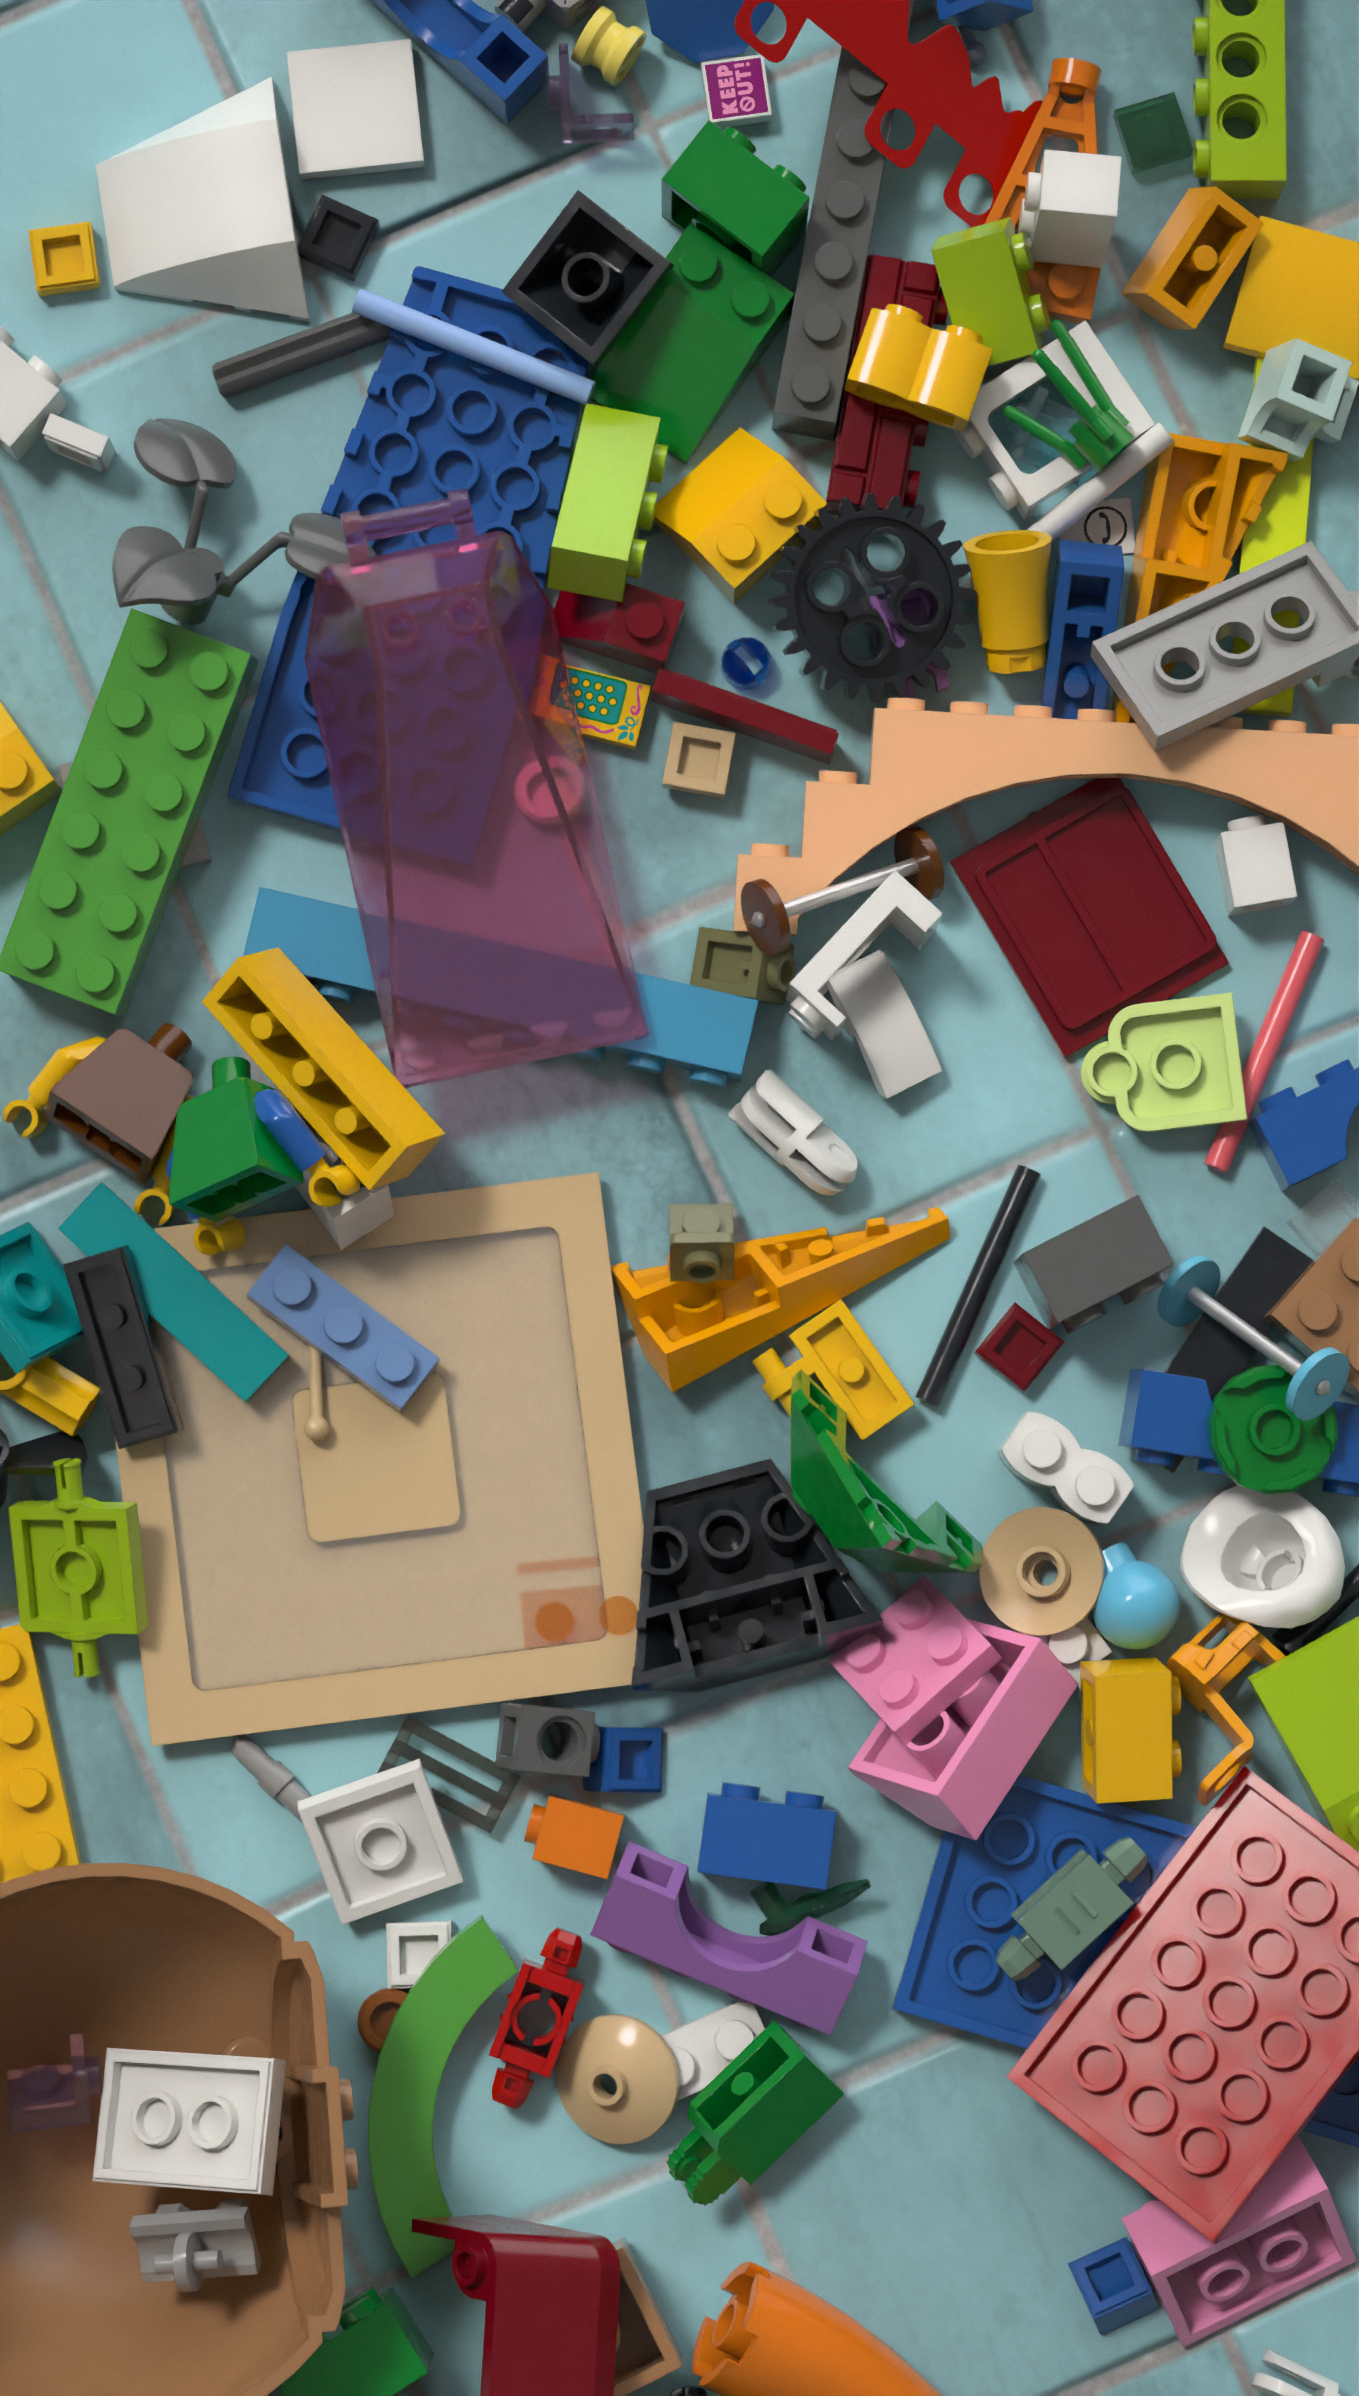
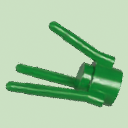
M1055 319L1051 323V328L1097 405L1091 407L1044 351L1037 349L1032 355L1034 361L1081 417L1068 430L1076 441L1071 443L1013 406H1006L1003 414L1006 418L1021 426L1022 429L1063 454L1077 470H1080L1088 462L1099 473L1135 439V436L1126 428L1130 422L1114 406L1063 322Z

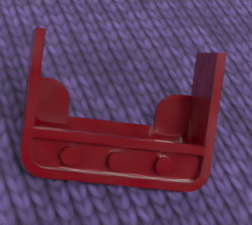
M492 2214L412 2218L411 2232L454 2240L452 2272L457 2285L469 2298L486 2301L480 2396L614 2395L620 2260L614 2245L606 2237Z

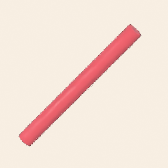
M1301 931L1242 1071L1248 1121L1220 1124L1204 1162L1206 1166L1214 1170L1228 1173L1324 943V939L1306 931Z

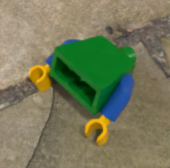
M230 1056L214 1061L212 1064L213 1089L182 1103L177 1111L174 1146L166 1164V1173L170 1180L169 1205L185 1210L189 1219L198 1220L200 1225L194 1232V1245L202 1254L212 1256L223 1251L230 1252L242 1247L246 1240L245 1230L242 1223L232 1215L304 1183L303 1171L306 1169L312 1175L308 1185L311 1200L319 1206L331 1207L342 1202L341 1197L334 1190L333 1183L337 1190L345 1196L354 1194L360 1189V1180L347 1165L339 1164L330 1168L322 1157L327 1152L298 1115L286 1096L279 1090L251 1079V1064L245 1058Z

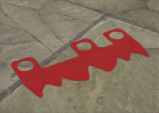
M910 0L744 1L735 17L734 26L736 33L768 61L778 63L785 59L808 18L887 83L866 122L864 133L869 144L897 167L906 169L915 163L935 124L963 146L966 150L945 187L943 194L944 202L948 209L971 228L985 224L1042 105V100L1034 101L1023 112L1015 110L1007 113L1003 109L1000 83L996 76L987 78L976 87H973L969 55L959 32L953 24L945 25L922 41L911 44L908 41L907 33ZM763 2L777 5L782 10L786 19V32L783 38L775 44H767L760 41L755 36L751 27L752 12L758 4ZM889 110H903L911 117L914 123V140L904 150L892 149L882 138L880 124L883 116ZM970 174H979L986 178L993 191L991 207L980 215L968 212L963 207L959 197L960 184Z

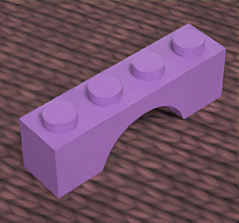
M628 1841L590 1934L607 1942L611 1947L620 1952L634 1953L667 1967L672 1973L680 1977L694 1978L727 1992L735 2000L756 2004L785 2016L797 2026L813 2028L830 2036L858 1976L868 1943L867 1940L809 1916L794 1928L773 1936L755 1937L730 1931L713 1921L698 1905L691 1890L687 1865Z

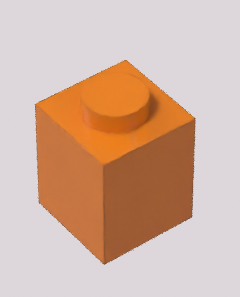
M550 1794L546 1807L533 1805L524 1842L536 1845L532 1857L533 1860L608 1879L625 1814Z

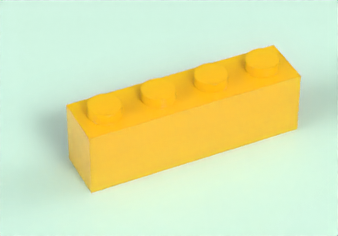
M279 947L238 957L202 1000L206 1008L368 1190L408 1177L445 1135V1132Z

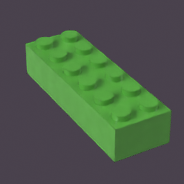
M131 608L0 954L1 972L114 1015L125 1017L180 872L181 864L259 663L251 653Z

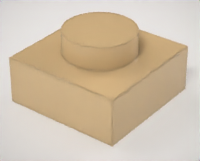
M673 722L662 788L724 799L736 733Z

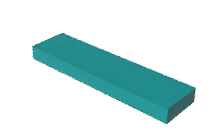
M100 1182L57 1228L88 1257L129 1245L149 1314L244 1402L248 1403L290 1358V1355L103 1182Z

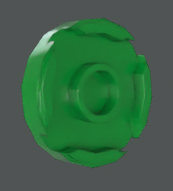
M1278 1365L1251 1367L1230 1378L1214 1397L1206 1422L1208 1446L1219 1469L1238 1486L1262 1494L1294 1492L1315 1481L1325 1469L1323 1467L1329 1461L1331 1453L1334 1452L1338 1439L1337 1417L1333 1405L1320 1416L1307 1421L1298 1419L1288 1411L1286 1407V1393L1293 1376Z

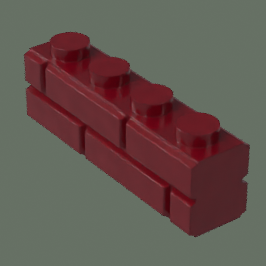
M875 254L868 255L847 377L872 308L885 310L888 304L901 305L918 312L923 317L921 323L930 328L933 327V324L946 325L948 308L934 264L916 261L906 262L898 258ZM845 390L826 502L828 503L827 511L832 515H838V499L848 497L856 512H859L863 496L867 493H874L878 510H884L887 501L894 495L900 496L901 510L902 507L914 508L921 471L909 469L912 446L925 448L929 421L916 417L904 410L871 402Z

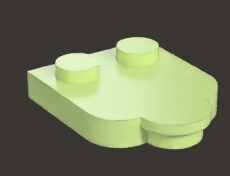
M1232 992L1135 1004L1122 1009L1116 1014L1109 1026L1108 1041L1094 1046L1083 1060L1081 1078L1087 1092L1099 1102L1111 1105L1116 1104L1121 1118L1130 1127L1142 1132H1157L1248 1121Z

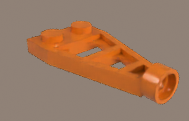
M1058 58L1053 60L1048 81L1049 90L985 224L1011 217L1015 231V226L1020 217L1022 198H1025L1028 172H1035V166L1042 145L1048 137L1054 136L1074 140L1078 146V153L1097 154L1095 97L1097 96L1102 72L1100 67L1074 58ZM1060 95L1082 100L1075 104H1069L1063 101ZM1033 261L1034 269L1026 271L1032 295L1042 293L1049 317L1078 324L1086 320L1089 325L1101 268Z

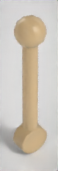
M309 1345L310 1418L305 1422L304 1432L309 1439L320 1441L326 1438L329 1433V1424L323 1418L322 1354Z

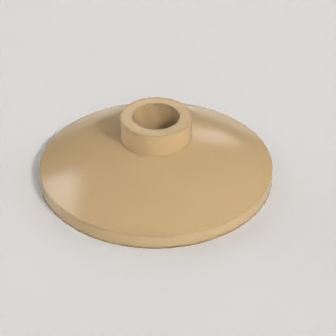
M1049 1507L1028 1508L1014 1513L1002 1521L985 1543L982 1551V1566L979 1568L981 1591L993 1614L1011 1629L1033 1636L1060 1634L1082 1622L1095 1607L1105 1578L1103 1553L1092 1531L1074 1515ZM1052 1561L1057 1567L1058 1575L1052 1584L1044 1585L1039 1578V1571L1043 1564Z
M607 2014L590 2019L569 2035L557 2061V2089L566 2112L578 2127L598 2140L612 2144H631L644 2140L661 2129L675 2109L680 2084L674 2055L664 2038L650 2025L637 2018L622 2014ZM602 2074H608L616 2081L617 2091L615 2095L609 2094L604 2089L601 2082Z

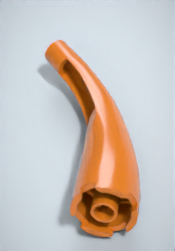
M744 2262L737 2266L721 2285V2289L732 2294V2296L722 2309L717 2321L706 2316L704 2317L692 2358V2373L702 2377L698 2385L720 2396H943L890 2346L847 2313L798 2283L753 2262Z

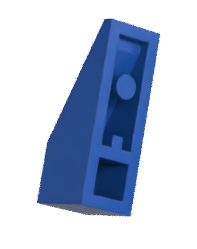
M1059 539L1049 615L1050 637L1046 644L1047 663L1044 666L1040 706L1052 708V718L1077 720L1078 709L1105 710L1109 682L1091 658V647L1093 641L1116 631L1125 568L1122 546Z

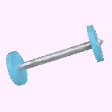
M1196 1255L1188 1258L1176 1267L1165 1281L1158 1297L1157 1310L1159 1316L1171 1326L1181 1327L1191 1323L1205 1312L1287 1371L1293 1378L1286 1393V1407L1290 1413L1300 1420L1307 1421L1320 1416L1336 1401L1347 1382L1350 1371L1349 1360L1343 1353L1335 1348L1328 1347L1315 1352L1302 1363L1213 1299L1218 1290L1221 1277L1220 1268L1214 1261L1207 1256Z

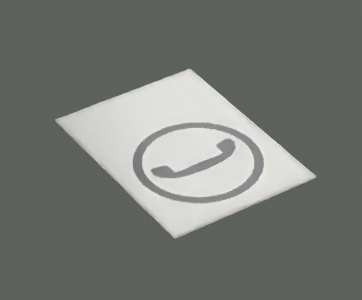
M1131 498L1101 501L1063 532L1059 539L1122 546L1123 554L1134 553L1136 542Z

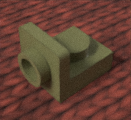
M699 927L690 985L755 999L769 1004L784 1005L789 983L795 978L796 964L793 957L794 944L790 942L786 951L774 956H768L755 945L749 933Z
M733 1203L669 1204L670 1281H691L703 1284L717 1280H734Z

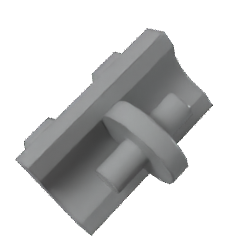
M245 2198L222 2200L216 2209L191 2211L182 2203L162 2204L158 2206L155 2214L133 2215L129 2225L131 2237L135 2241L139 2252L143 2283L176 2280L181 2292H192L200 2289L203 2278L258 2274L262 2264L249 2202Z

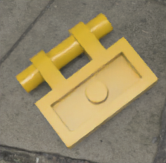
M842 1299L788 1336L802 1356L792 1365L786 1367L773 1347L752 1361L766 1382L761 1386L771 1402L776 1399L779 1400L790 1418L792 1377L801 1369L808 1376L814 1373L828 1395L847 1413L846 1421L861 1441L914 1405L910 1396Z

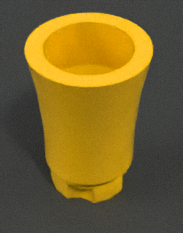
M1032 530L999 531L973 537L963 544L967 564L971 568L970 575L973 590L977 591L975 602L978 614L980 645L985 648L986 663L991 672L1001 674L1031 672L1044 667L1047 663L1046 642L1050 637L1048 621V569L1052 537L1047 533Z

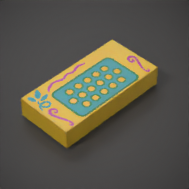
M530 656L525 684L515 720L636 750L651 693V686Z

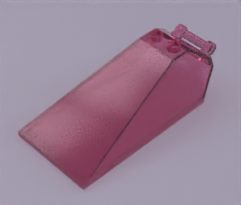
M466 488L447 492L448 499L360 516L359 510L340 514L350 561L326 566L317 576L305 653L307 675L393 1075L404 1088L649 1036L554 609L511 535L502 531L476 535ZM450 524L454 526L457 540L369 557L367 541Z

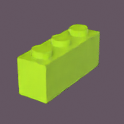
M586 403L551 546L547 588L623 602L628 577L640 579L647 541L637 539L639 529L651 531L658 493L650 492L648 488L650 481L662 483L669 447L657 444L660 417Z

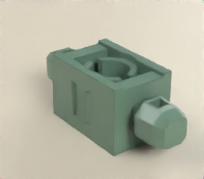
M1130 1837L1118 1839L1101 1852L1106 1858L1099 1864L1081 1848L1010 1914L1025 1932L1018 1939L1012 1935L998 1950L995 1961L1013 1981L1025 1979L1038 1969L1041 1964L1037 1960L1044 1954L1062 1970L1134 1904L1118 1885L1125 1879L1131 1883L1145 1868L1148 1856Z

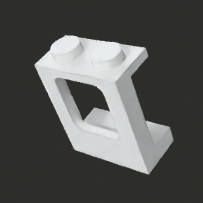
M1085 320L1068 332L1077 343L1114 406L1130 422L1126 428L1135 436V439L1126 447L1128 448L1156 424ZM1058 338L1043 347L1041 350L1061 370L1091 407L1097 405L1061 347ZM1032 355L981 387L965 431L954 430L957 439L967 454L973 459L981 455L993 473V476L988 478V482L1002 506L1006 510L1015 507L1023 520L1035 514L1037 505L1094 469L1087 462L1080 470H1077L1064 455H1061L1035 473H1023L1018 469L990 427L988 417L991 413L1047 378L1045 372L1034 361Z
M894 870L789 983L786 999L791 1003L789 1005L791 1010L788 1012V1015L814 1039L823 1032L831 1041H834L842 1032L846 1017L823 997L829 991L826 984L827 981L838 970L856 962L890 924L919 950L936 931L943 913Z

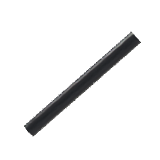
M1018 1164L916 1393V1398L939 1407L1041 1177V1174L1037 1171Z

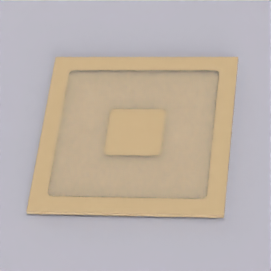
M599 1172L391 1198L395 1216L342 1250L312 1209L237 1218L245 1230L246 1240L244 1245L230 1252L223 1251L212 1256L202 1254L194 1245V1232L200 1225L199 1223L154 1228L161 1237L290 1355V1358L246 1403L150 1315L184 1430L122 1449L118 1448L116 1442L122 1500L123 1502H137L149 1626L139 1633L138 1636L151 1746L632 1685L637 1639L636 1622L637 1611H639L642 1575L641 1558L644 1525ZM285 1244L440 1358L438 1365L401 1413L322 1355L323 1418L329 1424V1433L326 1438L320 1441H313L306 1436L304 1425L307 1419L310 1418L309 1345L247 1299L248 1291Z

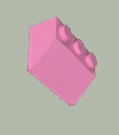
M967 1619L994 1647L1002 1659L906 1745L880 1718L848 1766V1769L853 1775L928 1825L976 1841L1075 1691L1078 1683L1042 1639Z
M1299 2136L1216 2244L1159 2199L1151 2200L1145 2203L1139 2210L1121 2218L1136 2253L1183 2347L1357 2261L1329 2189Z

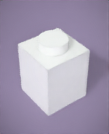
M1264 815L1244 817L1228 822L1229 831L1221 832L1214 841L1227 916L1290 906L1297 898V891L1284 822L1266 824Z

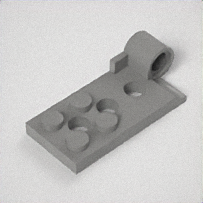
M1310 541L1093 641L1091 658L1152 747L1157 751L1312 678L1318 688L1344 675L1350 680H1359V590L1348 592L1316 546ZM1281 611H1292L1302 616L1306 623L1297 628H1285L1278 625L1272 616ZM1228 636H1236L1247 641L1251 648L1241 654H1232L1221 649L1217 642ZM1180 662L1190 665L1196 674L1188 679L1178 680L1166 675L1162 668L1168 663Z

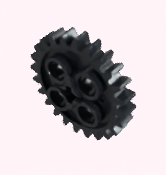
M867 493L863 496L860 511L856 512L848 497L838 499L837 519H834L828 511L821 507L814 511L815 520L819 527L816 532L802 524L794 528L797 537L803 544L800 549L790 546L780 548L779 553L792 565L790 570L771 572L770 578L785 585L786 588L785 594L768 599V605L786 608L787 617L772 625L773 631L780 632L792 631L794 639L786 645L782 652L784 655L804 652L807 657L799 670L802 676L808 675L818 668L822 669L824 673L820 689L828 691L839 679L844 680L845 699L852 700L858 694L861 685L866 684L871 702L881 701L884 683H888L896 697L902 698L907 696V677L910 676L919 686L927 687L931 684L926 669L927 665L931 664L942 671L948 670L951 667L948 659L942 652L945 646L954 649H963L966 643L953 630L955 625L974 623V617L959 610L960 601L969 600L977 596V591L959 587L958 579L967 575L971 568L969 564L954 565L951 557L963 545L960 540L943 545L938 540L946 525L943 519L930 524L927 528L921 525L925 506L921 504L916 505L904 516L901 515L900 496H891L884 510H878L874 493ZM875 536L889 538L896 546L897 560L889 571L875 569L869 562L867 548ZM843 548L850 550L863 580L870 588L880 585L884 588L886 595L879 600V605L890 622L903 636L904 645L902 647L894 645L888 628L883 622V618L875 608L863 610L860 607L858 601L865 596V589L855 574L843 562L840 556V551ZM822 570L836 572L843 581L844 593L836 605L828 606L823 604L815 596L813 582L816 575ZM910 590H917L923 593L928 598L931 606L930 615L921 626H914L908 623L903 618L901 612L902 599ZM857 624L869 626L877 637L875 653L867 660H860L854 657L847 646V636L850 630Z

